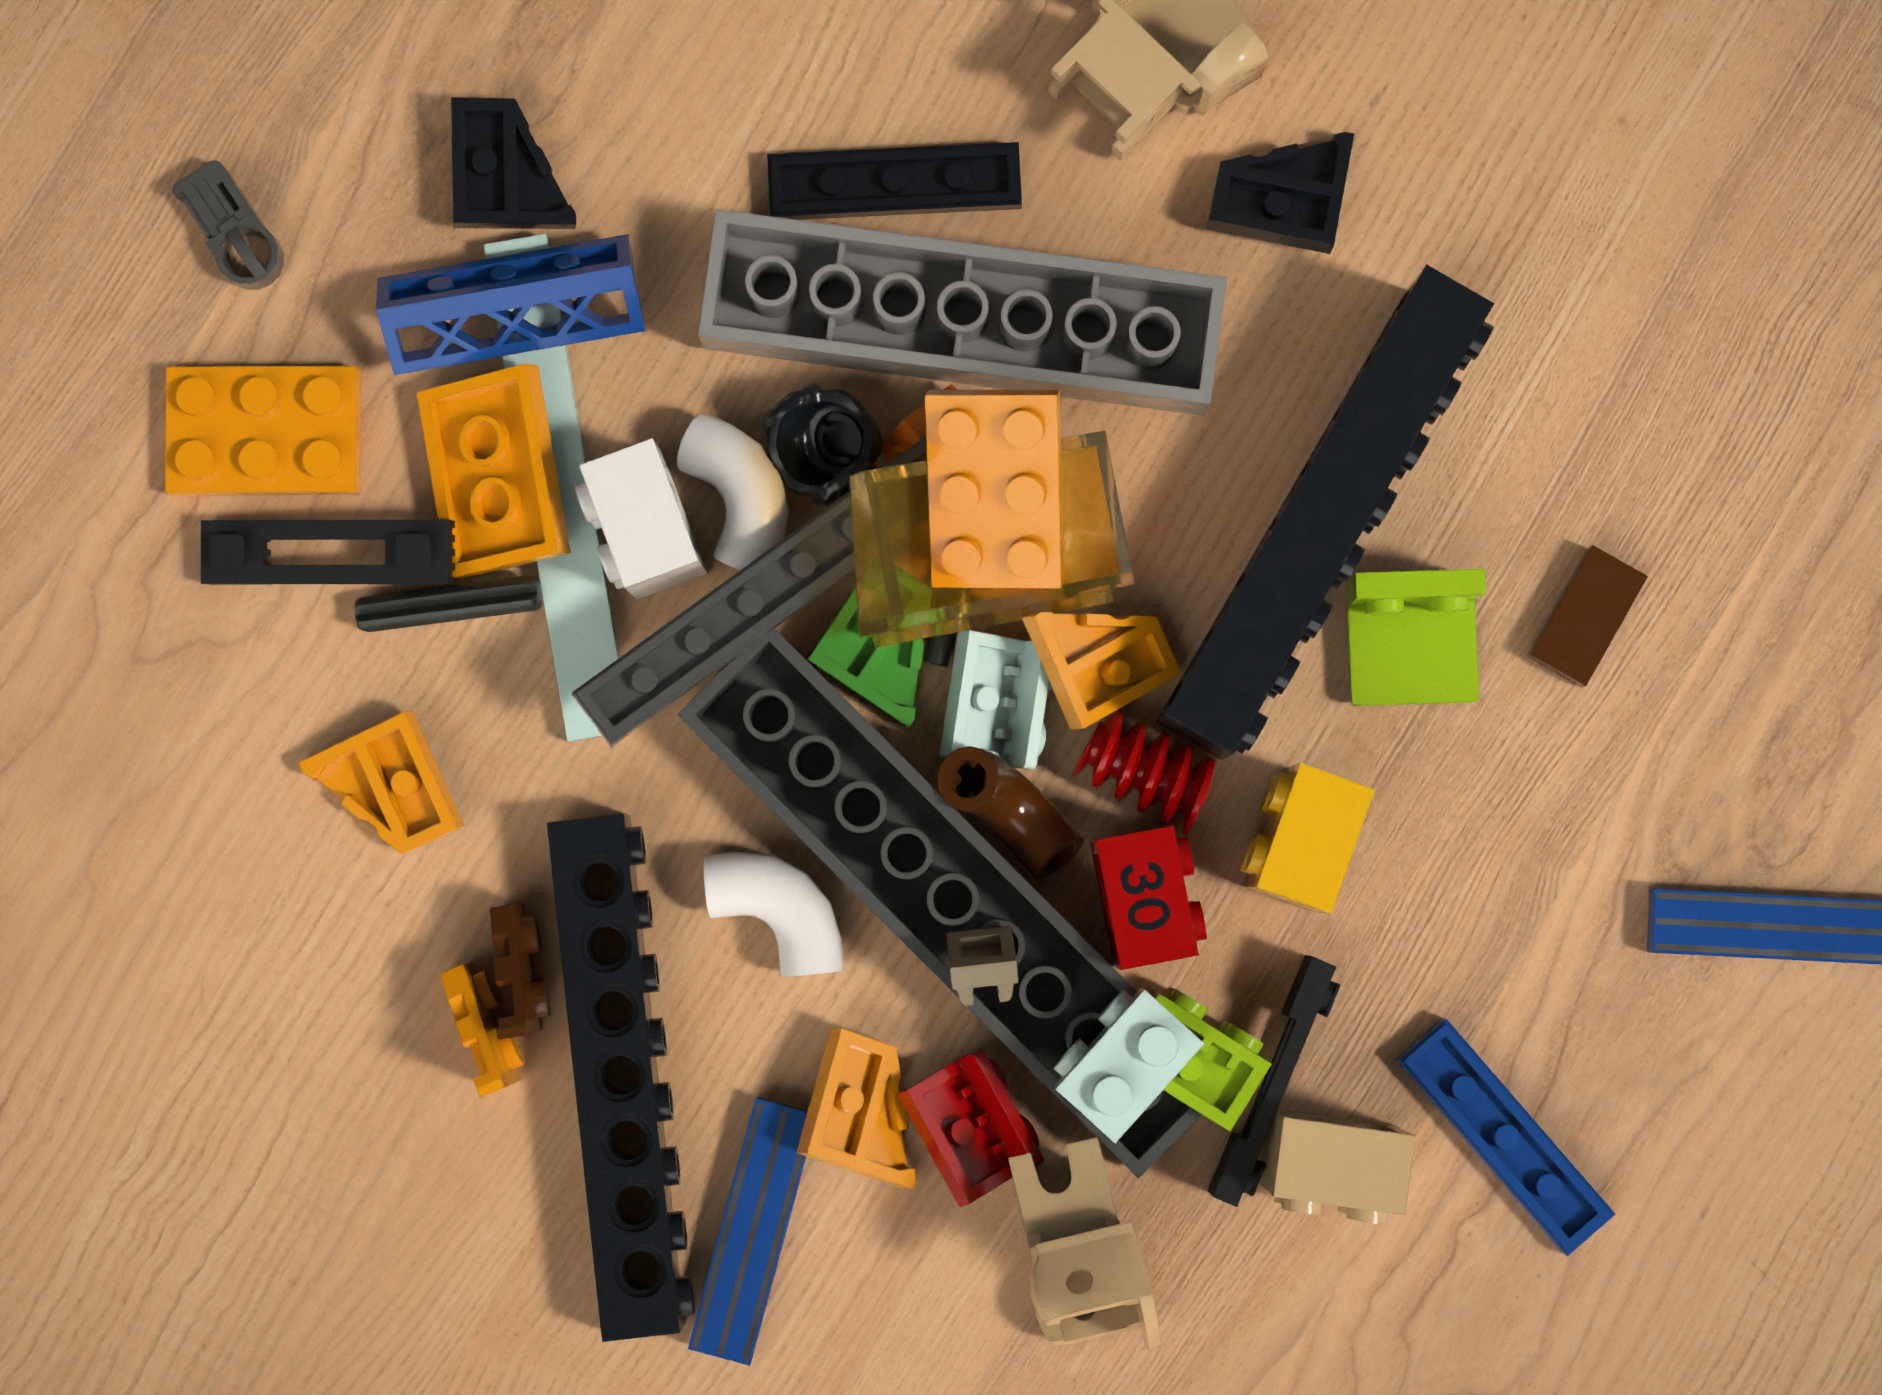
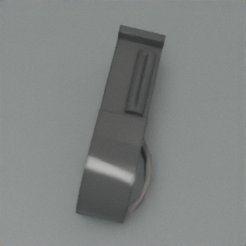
M209 161L174 185V196L185 204L207 239H210L205 243L214 255L219 270L231 282L246 290H259L271 285L279 277L284 266V252L280 242L267 230L230 172L219 161ZM256 235L264 238L270 244L271 259L265 269L243 237ZM232 245L253 274V277H239L232 270L229 263V252Z

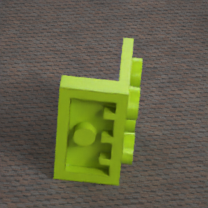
M1485 569L1355 573L1348 579L1345 585L1350 702L1353 706L1473 703L1478 700L1479 682L1475 600L1486 595Z
M1169 986L1164 996L1150 990L1148 993L1204 1043L1199 1051L1164 1088V1091L1230 1132L1272 1065L1258 1056L1264 1044L1225 1020L1219 1030L1202 1021L1208 1009L1175 988Z

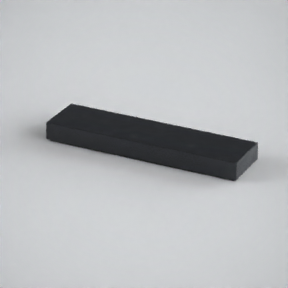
M1019 142L767 154L770 216L807 220L1022 208Z

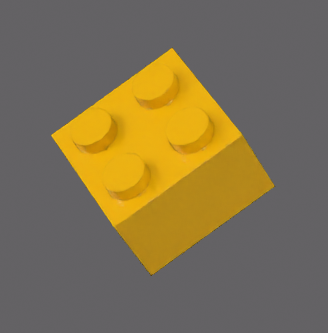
M1303 763L1287 767L1284 773L1280 772L1278 776L1273 774L1260 806L1261 811L1269 813L1263 834L1258 833L1257 836H1250L1239 865V871L1248 874L1244 887L1314 913L1332 914L1375 789Z

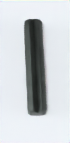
M527 575L360 597L355 602V618L359 630L375 632L536 611L542 607L543 595L539 579Z

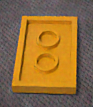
M524 363L416 392L438 520L455 521V528H452V535H455V542H452V549H455V556H452V563H455V571H452V577L464 579L570 554L539 366Z
M357 366L166 367L165 493L171 496L360 495L361 370Z
M928 390L925 395L932 588H1062L1064 583L1060 390Z

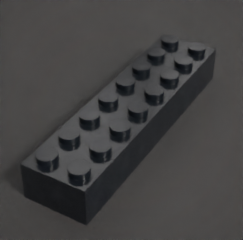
M1426 264L1405 291L1156 721L1157 723L1221 760L1234 755L1235 751L1242 754L1245 750L1249 751L1268 720L1267 716L1259 712L1267 696L1274 699L1277 694L1281 695L1301 662L1291 656L1298 642L1301 641L1306 644L1310 637L1314 639L1333 607L1332 604L1323 600L1331 586L1338 589L1342 582L1346 583L1360 562L1365 549L1356 544L1363 531L1370 534L1375 526L1379 527L1394 503L1398 493L1388 488L1394 477L1401 480L1407 470H1412L1428 444L1430 437L1421 433L1425 423L1433 425L1439 414L1443 416L1462 384L1461 381L1452 377L1456 369L1464 371L1471 359L1475 360L1490 337L1494 326L1485 322V319L1495 303Z

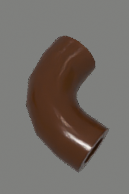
M968 746L958 748L948 754L940 765L937 776L938 788L945 802L955 809L967 812L983 823L1016 856L1035 880L1045 879L1058 871L1081 848L1084 839L1032 782L1004 759L992 752Z

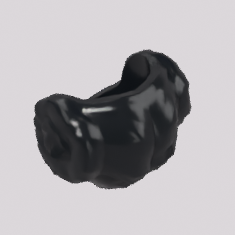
M814 383L804 387L802 390L788 393L763 416L762 425L768 434L767 449L775 468L795 494L812 498L821 511L879 470L875 462L883 448L881 431L862 402L846 391L839 389L824 390L819 384Z

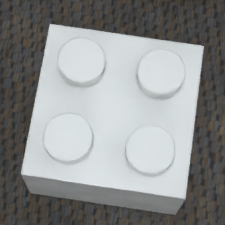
M653 438L579 465L585 483L576 485L575 491L588 523L592 522L595 530L603 529L607 543L598 546L597 550L610 583L614 582L617 590L624 587L638 600L708 574L665 457Z

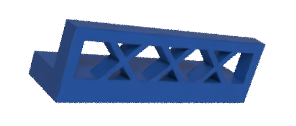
M628 234L377 278L376 312L394 375L645 331V322L635 281L633 254ZM623 290L628 313L601 317L586 307L596 294ZM550 303L566 312L556 326L541 329L523 319L533 305ZM486 314L503 324L494 337L476 339L460 329L470 316ZM423 325L440 335L431 348L404 352L398 329Z

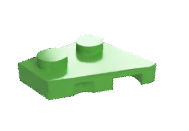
M876 554L805 659L909 728L915 719L916 708H914L918 671L922 665L924 650L922 640L925 621L928 619L931 588L881 554Z

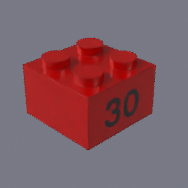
M1173 825L1091 841V853L1113 967L1125 970L1199 956L1196 941L1206 940L1207 932L1200 901H1188L1184 877L1194 875V864L1187 836L1176 838Z

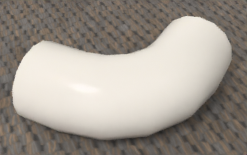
M706 413L697 415L686 429L681 440L677 455V466L681 472L711 484L720 493L724 500L726 515L723 529L712 556L726 565L741 570L786 537L790 511L784 480L775 468L765 448L730 423Z
M729 852L704 856V886L709 917L713 919L751 916L766 922L774 932L778 944L781 977L844 971L842 940L831 902L806 872L774 855Z

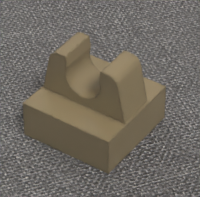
M1003 926L946 933L952 990H957L961 1003L965 1006L974 1005L973 989L987 986H997L1000 1002L1009 1001L1012 997L1014 983H1019L1012 927Z

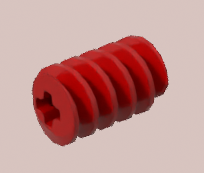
M1119 709L1112 712L1106 719L1098 723L1071 777L1075 778L1088 765L1092 766V788L1097 790L1113 777L1116 779L1114 799L1120 802L1133 789L1139 791L1137 811L1143 813L1156 801L1162 803L1160 823L1166 825L1177 814L1182 813L1185 815L1182 834L1186 835L1194 824L1212 788L1215 760L1207 756L1198 765L1191 768L1192 748L1190 746L1183 745L1170 757L1167 755L1169 736L1162 732L1146 745L1144 744L1146 723L1139 721L1126 733H1123V712Z

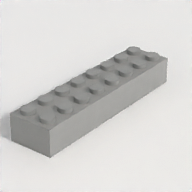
M716 209L698 336L703 348L707 350L1007 390H1060V397L1204 416L1211 404L1227 277Z

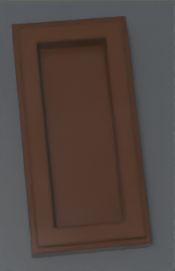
M1594 545L1589 546L1528 652L1527 657L1581 688L1587 686L1648 576Z

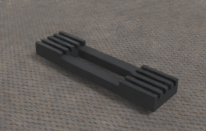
M201 520V584L455 585V578L452 577V571H455V563H452V556H455V549H452V542H455V535H452L455 521ZM271 540H385V565H271V563H267V556H271V549H267V542H271Z
M1304 956L1281 1014L1289 1017V1020L1272 1058V1065L1265 1075L1241 1135L1231 1132L1207 1190L1212 1197L1237 1207L1243 1192L1252 1197L1254 1196L1266 1167V1163L1257 1160L1306 1039L1317 1013L1328 1017L1340 989V984L1331 981L1337 966L1313 956Z

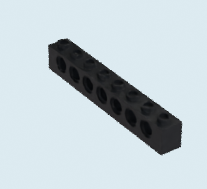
M627 814L547 822L602 1342L677 1334L682 1331L685 1325L684 1315L694 1314L695 1305L691 1275L680 1276L677 1251L686 1250L688 1247L687 1227L684 1211L673 1212L670 1186L680 1185L681 1175L677 1146L666 1147L663 1121L674 1119V1109L670 1082L659 1083L656 1058L667 1055V1044L663 1018L652 1019L650 993L660 991V979L656 954H645L643 929L653 928V914L649 890L638 891L636 865L646 864L642 826L632 827L631 817ZM600 863H606L613 867L619 879L618 889L615 894L604 901L597 900L591 896L586 887L588 872L592 867ZM605 927H612L618 930L625 939V953L615 964L603 963L596 957L593 951L594 937L598 931ZM610 991L624 994L632 1004V1017L625 1027H611L601 1018L599 1011L602 998ZM625 1056L636 1063L640 1077L634 1090L627 1092L619 1091L608 1082L606 1069L613 1057ZM633 1121L643 1128L647 1142L642 1153L626 1155L617 1149L613 1140V1132L619 1122ZM629 1186H640L646 1189L652 1196L654 1203L651 1216L645 1219H633L627 1216L620 1205V1196L623 1189ZM637 1251H646L654 1255L661 1268L659 1279L648 1284L635 1281L627 1270V1259L630 1254Z

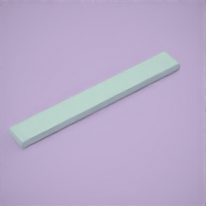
M546 234L483 244L486 259L550 248L549 238ZM550 303L533 305L523 319L541 329L556 326L562 319L559 308ZM496 320L499 330L503 324ZM567 345L502 356L504 369L524 363L539 366L568 533L570 554L537 561L567 742L603 737L572 696L574 690L616 661L620 656L606 574L597 547L601 545L598 530L594 529L592 522L588 523L575 491L576 485L585 483L579 465L587 462Z

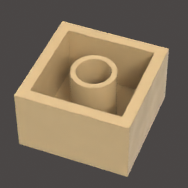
M1278 1109L1265 1140L1263 1162L1266 1163V1167L1261 1177L1260 1185L1275 1197V1203L1282 1204L1281 1209L1320 1215L1322 1204L1338 1206V1211L1347 1213L1346 1218L1386 1224L1387 1213L1406 1215L1416 1136L1395 1125Z

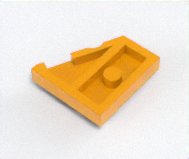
M1037 612L1029 613L1022 617L1070 730L1088 727L1181 674L1157 616H1110L1109 614L1088 613L1078 615Z

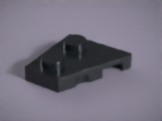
M451 97L453 228L575 229L576 213L563 196L552 175L553 169L542 148L537 146L529 131V124L516 99Z
M1342 132L1334 134L1332 141L1299 148L1297 143L1275 148L1269 154L1261 157L1246 155L1221 161L1217 172L1207 229L1330 254L1335 243L1354 133Z

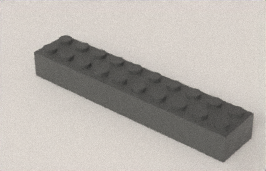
M773 629L731 660L677 714L958 998L957 990H952L946 933L1003 926L1012 927L1019 983H1014L1011 999L1006 1002H1000L997 986L978 987L973 989L974 1005L967 1007L1138 1179L1202 1115L1163 1090L1122 1137L1114 1143L1054 1088L1053 1085L1061 1075L1053 1068L1061 1057L1079 1039L1087 1046L1090 1045L1106 1027L1098 1020V1017L1122 990H1125L1132 997L1137 991L951 805L945 802L943 797L776 629Z

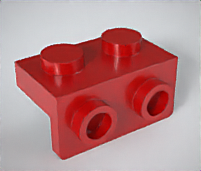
M978 1049L953 1060L897 1094L959 1207L971 1204L1013 1178L1008 1158L1031 1153L1035 1167L1044 1162V1158L1038 1149L1039 1139L1033 1125L1027 1118L1018 1113L1007 1093L1008 1084L1002 1069L994 1060L988 1058L983 1049Z

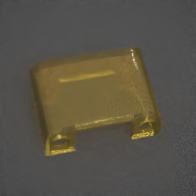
M1106 431L1061 438L1064 583L1062 588H932L928 470L926 461L866 470L849 476L859 638L872 636L874 648L922 638L972 630L970 617L991 613L993 625L1020 621L1022 617L1030 613L1028 606L1047 602L1049 603L1050 612L1057 614L1114 602L1112 589L1135 585Z

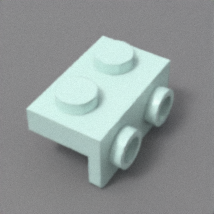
M958 630L939 757L946 758L948 754L958 748L972 746L992 752L1004 759L1015 769L1034 770L1036 768L1038 756L1042 753L1046 741V728L1043 719L1047 694L1052 689V686L1032 641L1017 640L971 630Z
M1142 988L1133 997L1125 990H1122L1098 1017V1020L1106 1026L1089 1046L1082 1040H1077L1053 1068L1061 1075L1053 1085L1054 1088L1114 1143L1122 1137L1204 1045L1196 1035Z

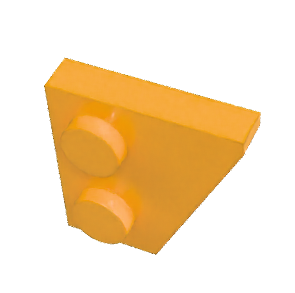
M404 711L298 763L305 775L310 779L317 778L342 799L341 805L359 820H366L376 828L378 836L401 855L411 853L465 827L413 711Z
M473 962L440 973L439 975L453 1012L461 1043L465 1048L470 1047L481 1075L473 1078L480 1098L522 1080L517 1068L525 1064L524 1057L516 1037L500 1039L499 1024L492 1008L500 1005V1000L488 972L483 970L477 973Z
M843 1028L830 1029L796 1153L902 1189H914L916 1183L915 1168H907L902 1130L909 1129L906 1109L897 1095L899 1093L901 1073L896 1047Z

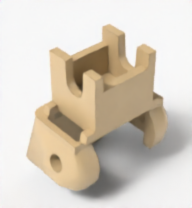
M1092 0L1091 8L1098 19L1094 26L1051 68V75L1054 79L1049 83L1048 92L1058 100L1071 85L1079 90L1118 128L1115 134L1118 140L1113 144L1111 152L1121 160L1174 105L1183 114L1193 109L1203 116L1213 106L1259 79L1263 74L1269 55L1265 44L1261 41L1248 17L1234 0Z
M1098 1137L1066 1144L1071 1182L1069 1187L1061 1193H1050L1042 1188L1031 1153L1008 1158L1033 1262V1269L1030 1274V1296L1035 1306L1036 1320L1045 1339L1051 1346H1061L1140 1328L1147 1351L1160 1349L1161 1336L1156 1308L1134 1224H1120ZM1095 1312L1090 1319L1085 1321L1074 1317Z

